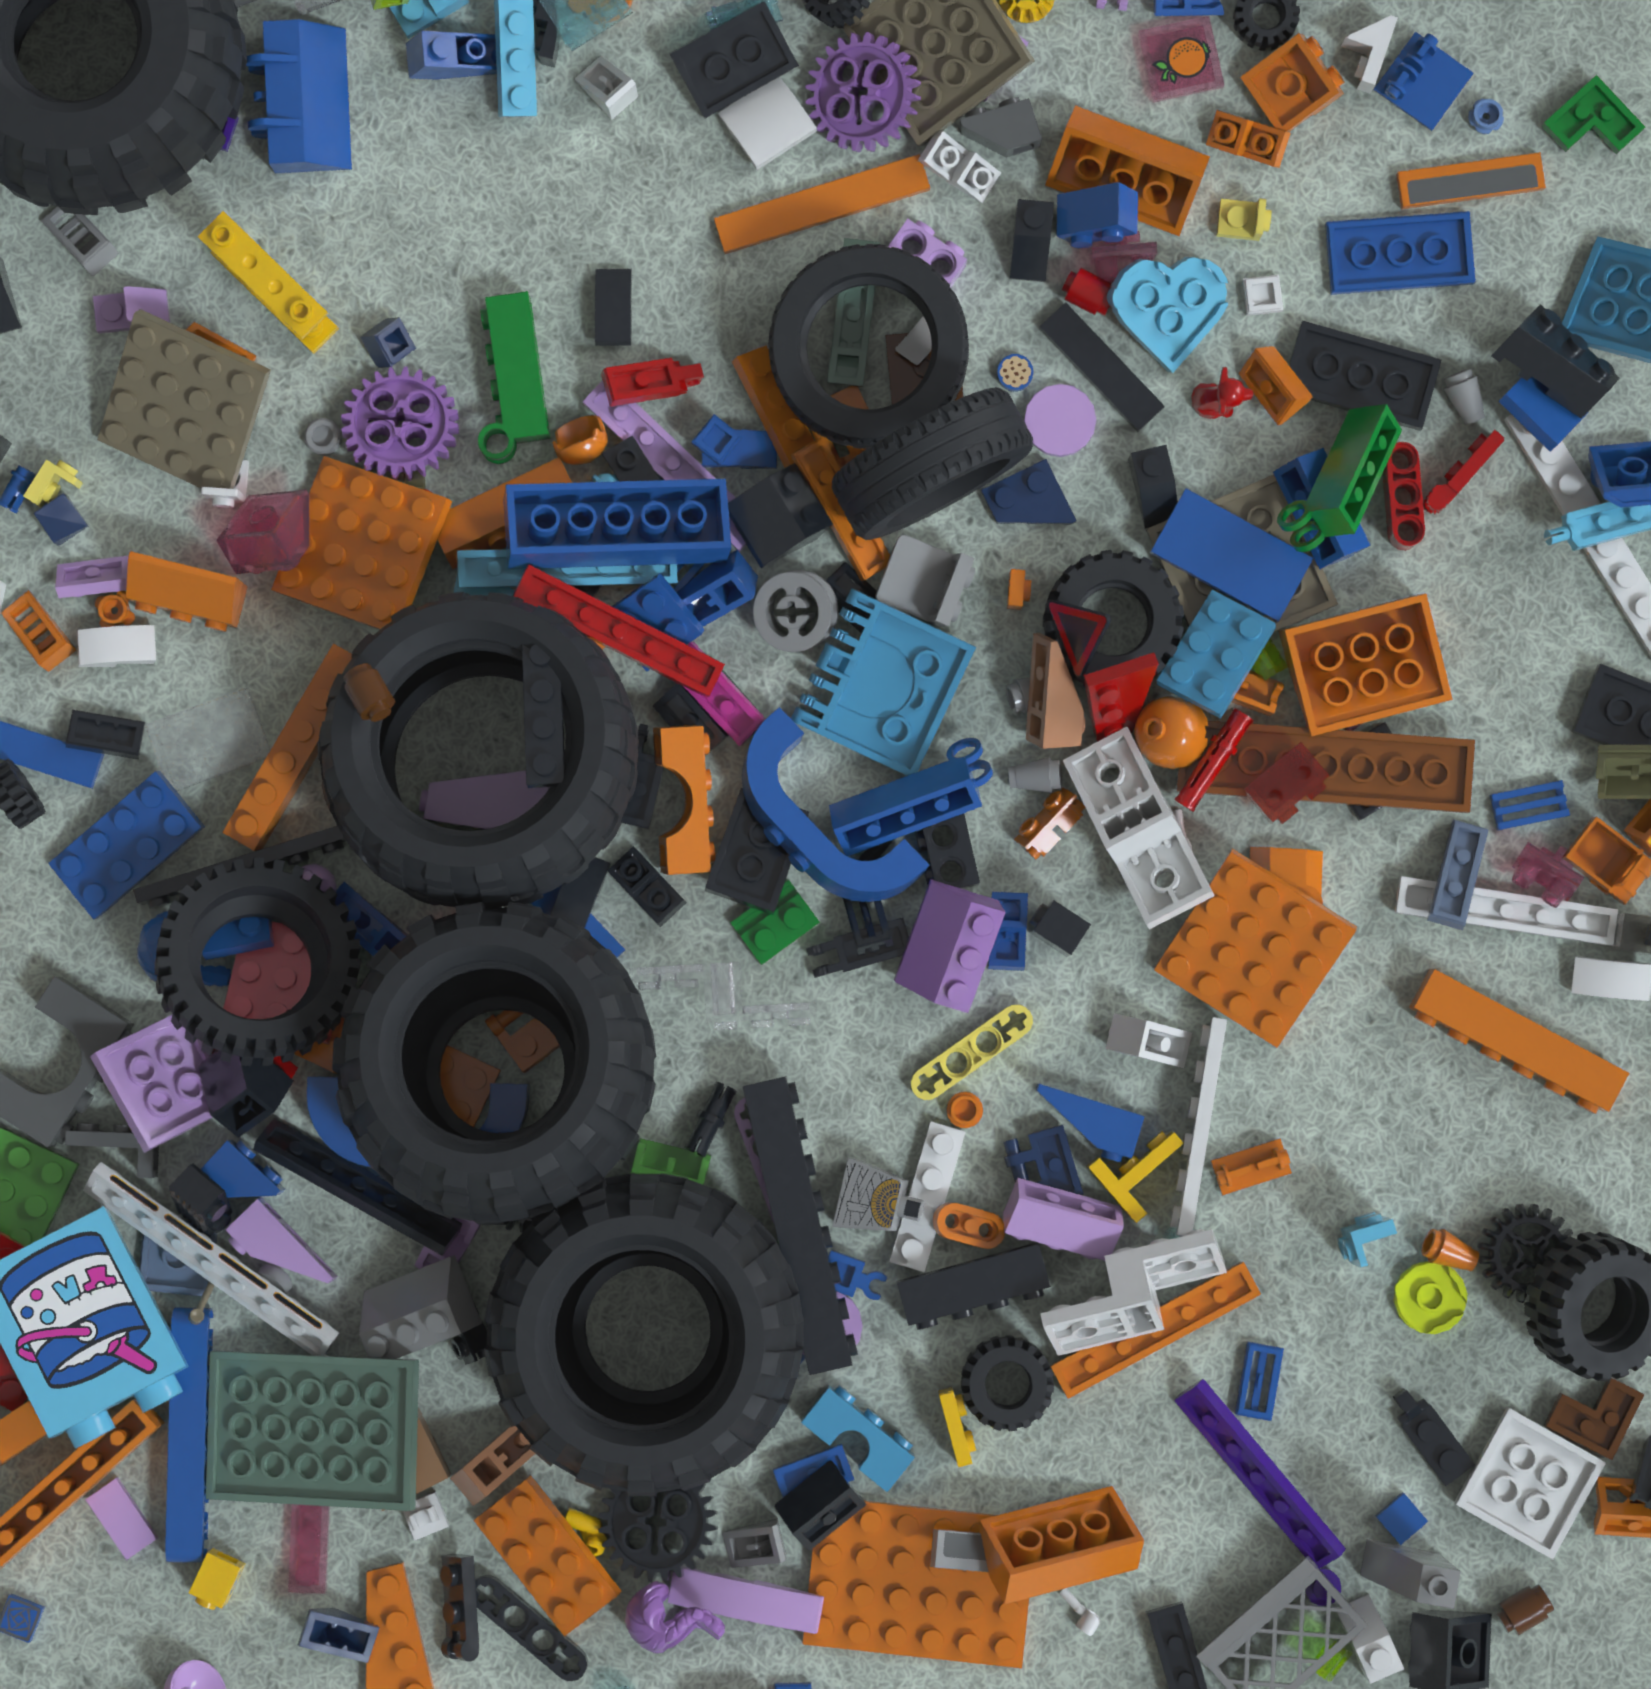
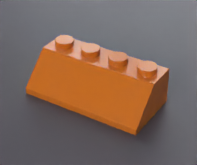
M1075 105L1063 133L1045 186L1067 193L1120 182L1138 192V221L1180 236L1210 156Z
M1113 1486L979 1520V1529L989 1577L1004 1604L1136 1570L1139 1566L1144 1538Z

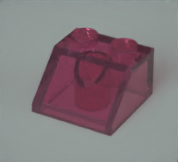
M306 489L249 495L216 540L235 574H259L275 570L289 571L300 563L301 557L309 547V494Z

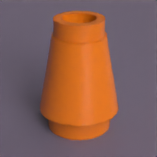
M1431 1229L1422 1245V1256L1427 1257L1430 1263L1465 1269L1471 1272L1479 1260V1251L1474 1250L1445 1229H1440L1439 1231Z

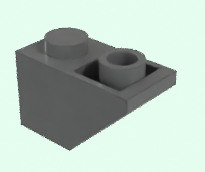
M1019 97L1009 98L1000 102L999 108L986 111L985 108H977L967 112L964 115L965 118L960 119L959 129L961 135L1006 158L1041 147L1042 137L1029 98L1021 101Z

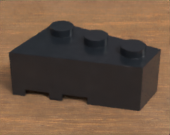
M1540 304L1491 357L1498 362H1501L1504 358L1521 369L1518 372L1520 377L1526 381L1533 377L1548 387L1545 391L1546 395L1582 419L1620 378L1615 374L1614 368L1608 361L1598 358L1588 349V344L1581 336L1572 334L1561 324L1560 317L1554 311L1545 309Z

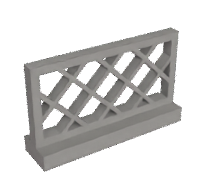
M1308 1555L1201 1650L1196 1657L1205 1667H1208L1226 1689H1238L1235 1684L1244 1685V1689H1248V1685L1270 1687V1689H1275V1687L1297 1689L1365 1629L1368 1624L1319 1570L1318 1565ZM1316 1579L1327 1590V1606L1305 1604V1590ZM1301 1593L1300 1604L1290 1603ZM1332 1597L1341 1607H1331ZM1282 1609H1300L1299 1631L1277 1629L1278 1613ZM1305 1610L1326 1611L1325 1633L1304 1631ZM1331 1612L1347 1613L1357 1625L1347 1634L1330 1633ZM1273 1618V1628H1262ZM1255 1633L1272 1634V1655L1250 1653L1251 1637ZM1277 1634L1299 1636L1298 1657L1276 1655ZM1303 1636L1325 1638V1653L1319 1659L1303 1658ZM1330 1638L1340 1639L1329 1649ZM1246 1642L1245 1653L1235 1652ZM1228 1657L1245 1658L1244 1679L1229 1678L1219 1665ZM1250 1659L1271 1660L1270 1681L1249 1680ZM1276 1661L1298 1662L1297 1678L1292 1683L1275 1682ZM1302 1663H1312V1665L1302 1673Z

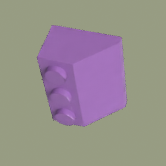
M930 879L894 981L933 1003L969 1013L1006 913L1000 902L993 898Z

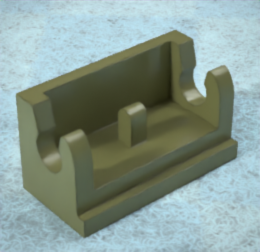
M1598 745L1596 779H1599L1598 799H1651V745Z

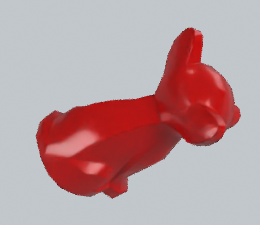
M1222 367L1218 385L1215 383H1200L1194 388L1191 395L1192 405L1195 412L1201 417L1207 419H1216L1220 416L1229 418L1232 416L1234 407L1241 405L1243 401L1252 399L1253 390L1245 388L1243 383L1235 378H1228L1227 367Z

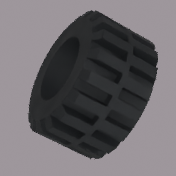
M1005 1335V1337L995 1336L990 1338L989 1341L981 1342L977 1345L973 1353L970 1352L966 1358V1364L961 1372V1390L968 1409L985 1426L987 1424L995 1430L1008 1429L1011 1432L1017 1431V1428L1020 1427L1027 1428L1031 1426L1034 1420H1039L1044 1415L1043 1412L1046 1407L1049 1408L1052 1401L1051 1395L1054 1393V1376L1047 1359L1029 1341L1023 1338H1015L1011 1335ZM1005 1361L1015 1362L1022 1366L1029 1378V1387L1026 1395L1020 1401L1010 1405L995 1402L988 1395L985 1386L989 1370L996 1364Z

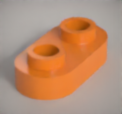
M948 1202L940 1205L933 1215V1227L936 1233L945 1239L978 1248L992 1249L997 1247L1005 1236L1003 1220L998 1215L988 1211ZM949 1214H952L955 1220L951 1227H948L945 1223V1219ZM983 1223L989 1229L984 1237L979 1234V1227Z

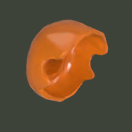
M588 415L569 421L555 431L556 441L552 442L556 455L560 457L561 461L571 465H583L591 463L603 453L608 443V437L601 417Z

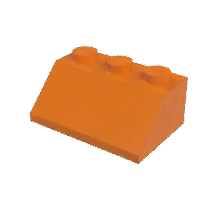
M132 551L129 552L126 598L136 603V610L155 615L157 608L170 611L171 619L191 623L192 617L206 620L205 627L226 632L227 626L238 627L248 588L238 578Z

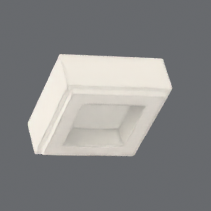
M1279 275L1245 278L1242 280L1246 316L1283 312Z

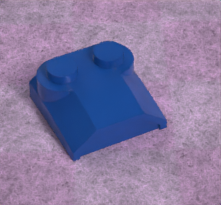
M1651 441L1589 446L1590 480L1594 486L1599 488L1604 499L1620 508L1651 505Z

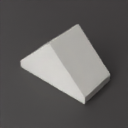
M603 56L598 57L575 78L576 82L611 120L638 97L636 84L632 78Z

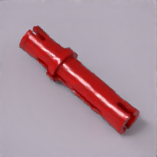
M1236 708L1232 710L1233 712L1218 735L1213 734L1210 739L1212 744L1174 799L1192 812L1196 810L1195 808L1214 782L1230 755L1235 756L1238 751L1236 746L1249 726L1254 722L1252 718Z

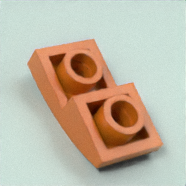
M1217 110L1206 145L1280 168L1291 133Z

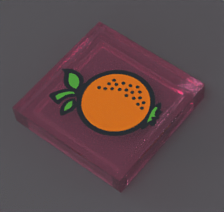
M1209 16L1139 30L1138 36L1153 103L1224 87Z

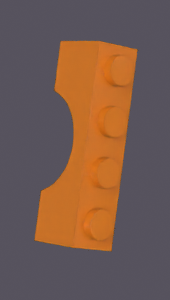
M699 725L654 727L655 764L670 770L679 779L685 794V806L680 820L671 830L659 836L660 873L675 875L711 872L710 863L715 861V846L713 841L709 842V827L713 826L714 815L712 806L707 805V791L711 790L712 777L710 769L705 767V754L710 752L709 735L707 732L704 733V727Z

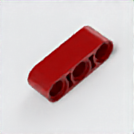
M1398 442L1392 451L1382 477L1387 536L1394 548L1406 551L1412 549L1423 539L1425 535V520L1418 451L1408 442ZM1393 453H1402L1407 457L1408 467L1406 469H1399L1394 466L1391 460ZM1403 488L1411 494V503L1409 505H1402L1395 499L1396 489ZM1400 524H1407L1414 530V539L1412 541H1405L1398 535V526Z

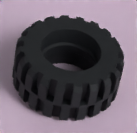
M1105 550L1094 556L1089 554L1080 558L1079 562L1070 565L1055 582L1045 604L1042 627H1044L1045 636L1058 642L1072 681L1075 679L1083 684L1082 687L1086 688L1084 675L1153 652L1159 663L1154 675L1155 677L1164 669L1169 659L1173 658L1184 629L1182 627V618L1184 617L1183 605L1179 604L1178 597L1180 594L1176 586H1172L1167 579L1169 575L1162 568L1158 570L1151 565L1152 560L1144 556L1140 559L1133 556V552L1122 550L1121 553H1112V550ZM1118 588L1128 591L1140 601L1146 613L1147 627L1142 641L1133 650L1121 655H1105L1096 651L1085 674L1077 677L1074 674L1050 613L1049 602L1057 600L1082 607L1083 603L1099 590Z
M1592 1232L1580 1233L1577 1235V1239L1569 1237L1561 1241L1559 1249L1553 1247L1544 1255L1547 1258L1542 1265L1537 1264L1533 1271L1536 1274L1533 1283L1528 1282L1526 1294L1529 1295V1302L1524 1303V1315L1530 1318L1529 1321H1526L1529 1335L1534 1337L1535 1346L1539 1351L1546 1354L1548 1359L1586 1379L1593 1378L1597 1381H1608L1611 1377L1619 1379L1629 1375V1369L1637 1371L1646 1364L1644 1359L1648 1356L1651 1357V1254L1618 1237L1602 1232L1597 1234ZM1613 1278L1616 1296L1609 1317L1596 1330L1583 1334L1581 1313L1586 1298L1598 1284L1606 1279Z

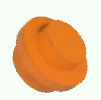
M959 1092L952 1096L947 1104V1116L957 1127H973L982 1118L983 1105L980 1099L973 1093Z

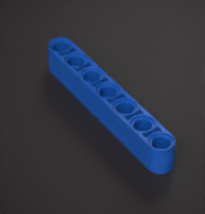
M175 1307L172 1312L171 1332L189 1367L175 1374L183 1392L169 1400L165 1538L167 1562L203 1563L207 1554V1548L204 1549V1540H208V1512H205V1503H209V1499H206L210 1367L208 1364L210 1351L213 1350V1329H209L210 1318H213L212 1308H204V1319L197 1325L192 1324L188 1319L190 1312L196 1308Z

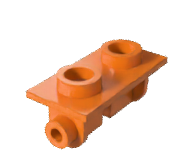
M1064 787L1046 798L1043 804L1044 808L1035 818L1027 819L1020 826L1019 834L1014 839V841L1026 848V852L1035 860L1040 855L1045 857L1061 839L1052 830L1056 825L1064 833H1067L1083 816L1082 811L1086 808L1085 805L1077 799L1074 793Z
M1281 1138L1211 1160L1222 1196L1292 1173L1289 1166L1290 1158L1287 1150L1283 1148Z

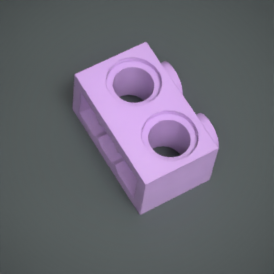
M907 218L888 247L902 249L904 242L908 240L917 241L922 249L913 256L920 257L931 266L938 260H944L950 264L951 271L942 276L951 288L966 267L967 259L963 257L965 252L951 241H946L944 244L934 237V230L924 222L917 220L914 223Z

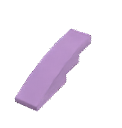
M684 1566V1576L678 1578L673 1571L668 1603L687 1608L699 1607L700 1609H707L713 1614L813 1634L818 1633L824 1596L759 1580L751 1581L727 1574H713L697 1569L691 1570Z

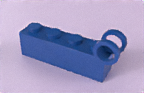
M976 738L961 739L952 744L947 750L946 756L948 761L829 805L833 831L844 854L851 856L982 807L978 787L990 780L993 770L988 761L977 760L983 753L980 741ZM975 747L974 751L967 756L954 757L963 748ZM985 769L981 776L974 779L971 771Z

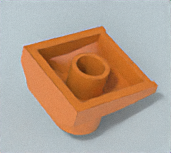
M1250 847V860L1323 905L1321 897L1323 851Z

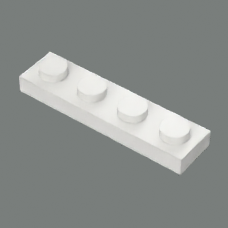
M930 1121L909 1192V1197L924 1200L923 1213L920 1221L906 1218L901 1219L889 1262L925 1272L936 1235L933 1227V1215L936 1209L946 1201L965 1131Z

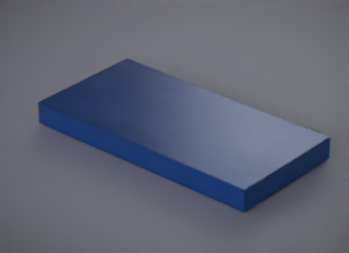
M1470 211L1325 223L1331 295L1473 285L1476 283Z
M1187 488L1184 490L1150 552L1152 555L1276 623L1282 617L1313 560V557L1296 551L1291 545Z

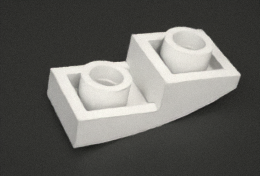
M944 131L937 132L931 138L918 159L920 163L940 178L980 203H983L1001 174L1000 171L976 152H969Z
M154 625L111 626L77 630L78 667L154 664L156 661Z
M1577 956L1575 957L1571 993L1649 1001L1651 993V964Z

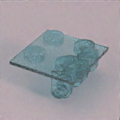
M539 0L560 32L563 42L571 51L579 48L633 13L625 0Z

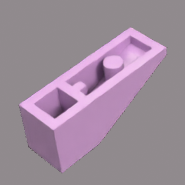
M263 1198L256 1199L226 1229L231 1235L228 1239L229 1243L242 1255L247 1252L251 1257L325 1283H330L338 1277Z

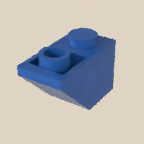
M227 1140L201 1168L206 1175L225 1190L227 1198L281 1195L285 1190L280 1184L283 1177L270 1165L267 1164L263 1168L253 1159L257 1153L243 1140H240L238 1143L234 1140Z

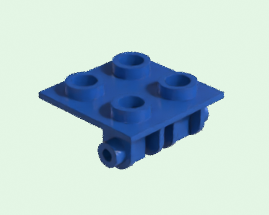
M1415 32L1373 90L1432 131L1474 73L1438 48L1436 45L1439 41L1435 36L1427 33L1423 37Z

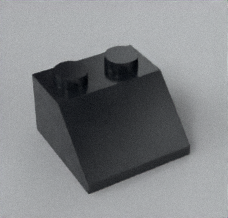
M796 463L766 477L728 503L729 517L760 568L812 543L833 525Z
M1442 1610L1412 1612V1622L1410 1624L1411 1650L1408 1663L1409 1687L1417 1689L1489 1688L1492 1613Z

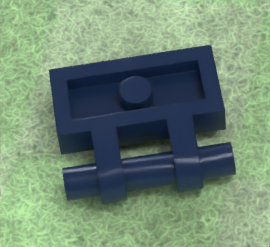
M1063 1125L1028 1134L1031 1149L1022 1152L1017 1138L1003 1142L1007 1154L1004 1157L1007 1168H1011L1015 1183L1017 1178L1030 1181L1024 1163L1035 1160L1041 1179L1035 1183L1084 1195Z

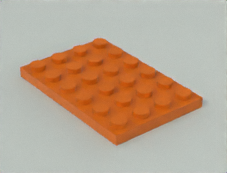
M864 1500L866 1506L813 1548L808 1593L824 1596L818 1633L804 1632L803 1645L1022 1668L1029 1598L1004 1604L988 1572L930 1567L934 1529L980 1533L979 1520L996 1515Z

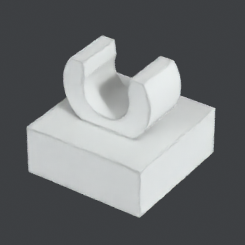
M436 1491L416 1499L415 1510L403 1511L414 1541L450 1526Z

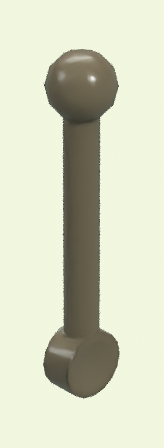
M208 1282L197 1308L193 1309L188 1316L192 1324H200L204 1319L203 1310L215 1286L211 1282Z

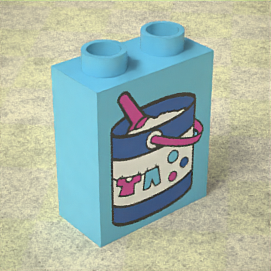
M103 1206L0 1260V1343L48 1438H55L66 1432L76 1449L116 1428L107 1410L134 1396L144 1413L183 1392L175 1374L188 1368L189 1365L107 1208Z

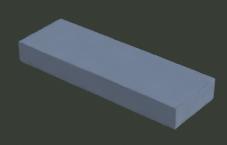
M1453 819L1427 921L1463 931L1489 829Z

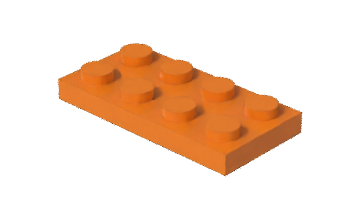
M531 1475L473 1520L564 1636L622 1592Z

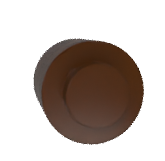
M363 663L353 667L344 675L343 679L346 683L344 689L362 720L377 722L386 718L391 713L395 700L377 669H373L369 663Z
M1538 1584L1533 1588L1527 1586L1498 1603L1502 1611L1496 1615L1507 1633L1514 1630L1519 1636L1548 1619L1547 1614L1554 1611V1607Z

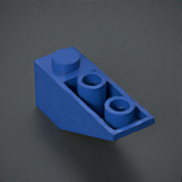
M420 31L406 43L409 79L439 80L497 74L495 34Z

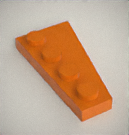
M404 1562L368 1570L366 1572V1621L377 1625L379 1631L369 1661L366 1663V1689H435Z

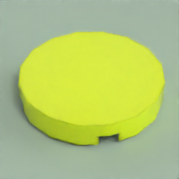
M1422 1261L1411 1265L1401 1273L1394 1286L1393 1302L1398 1316L1407 1326L1420 1333L1438 1334L1450 1330L1461 1320L1468 1294L1463 1279L1453 1268L1430 1263L1429 1261Z

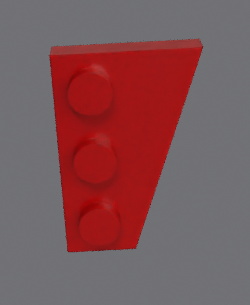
M1154 652L1084 675L1092 728L1097 742L1125 727H1128L1131 733L1133 732L1136 719L1140 714L1159 665Z

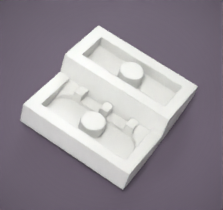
M780 77L735 101L718 113L756 170L817 132V127Z

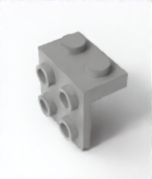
M901 535L895 542L875 594V599L934 626H949L950 621L955 622L960 614L962 602L958 600L963 587L967 589L973 580L975 568L971 566L975 558L964 553L951 554L910 536Z

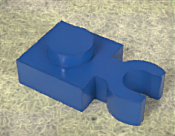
M831 1249L828 1256L829 1262L837 1261L841 1283L835 1284L836 1292L853 1297L857 1287L862 1289L868 1298L880 1300L881 1294L873 1292L869 1284L874 1279L886 1282L887 1276L880 1271L864 1273L862 1270L865 1261Z

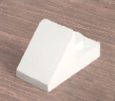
M1390 15L1345 37L1341 47L1368 56L1360 57L1354 77L1360 78L1358 90L1367 93L1372 92L1398 17Z

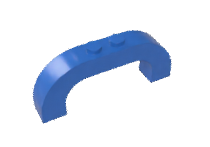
M780 707L762 722L755 732L746 751L741 774L746 802L754 817L764 827L765 836L775 846L781 845L789 854L788 858L791 864L802 873L805 871L818 885L836 896L852 901L872 902L888 899L905 891L923 876L929 867V864L905 839L882 858L873 861H859L849 858L833 845L783 791L778 779V764L799 745L804 732Z
M308 1076V1111L314 1128L329 1148L346 1160L371 1167L356 1148L357 1143L348 1126L343 1123L335 1097L337 1090H339L337 1077ZM490 1083L489 1112L480 1130L492 1133H507L520 1130L527 1116L530 1084Z

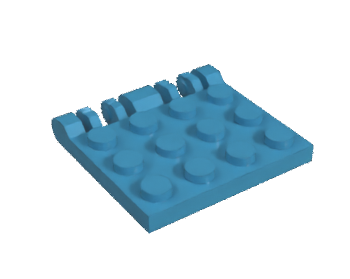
M851 588L845 602L871 615L868 619L842 607L839 615L843 616V619L865 627L860 639L849 635L848 632L842 629L832 628L830 636L854 647L853 654L830 643H825L815 666L841 679L837 685L826 678L811 673L809 681L813 685L834 693L831 701L827 705L810 694L802 693L799 701L824 713V716L821 718L796 706L791 719L798 725L908 776L918 772L976 646Z

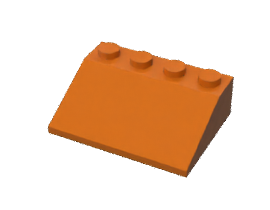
M1426 593L1278 630L1287 667L1310 736L1453 700Z

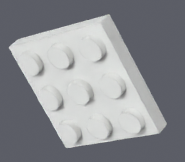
M1506 1407L1454 1504L1545 1556L1554 1559L1606 1462Z

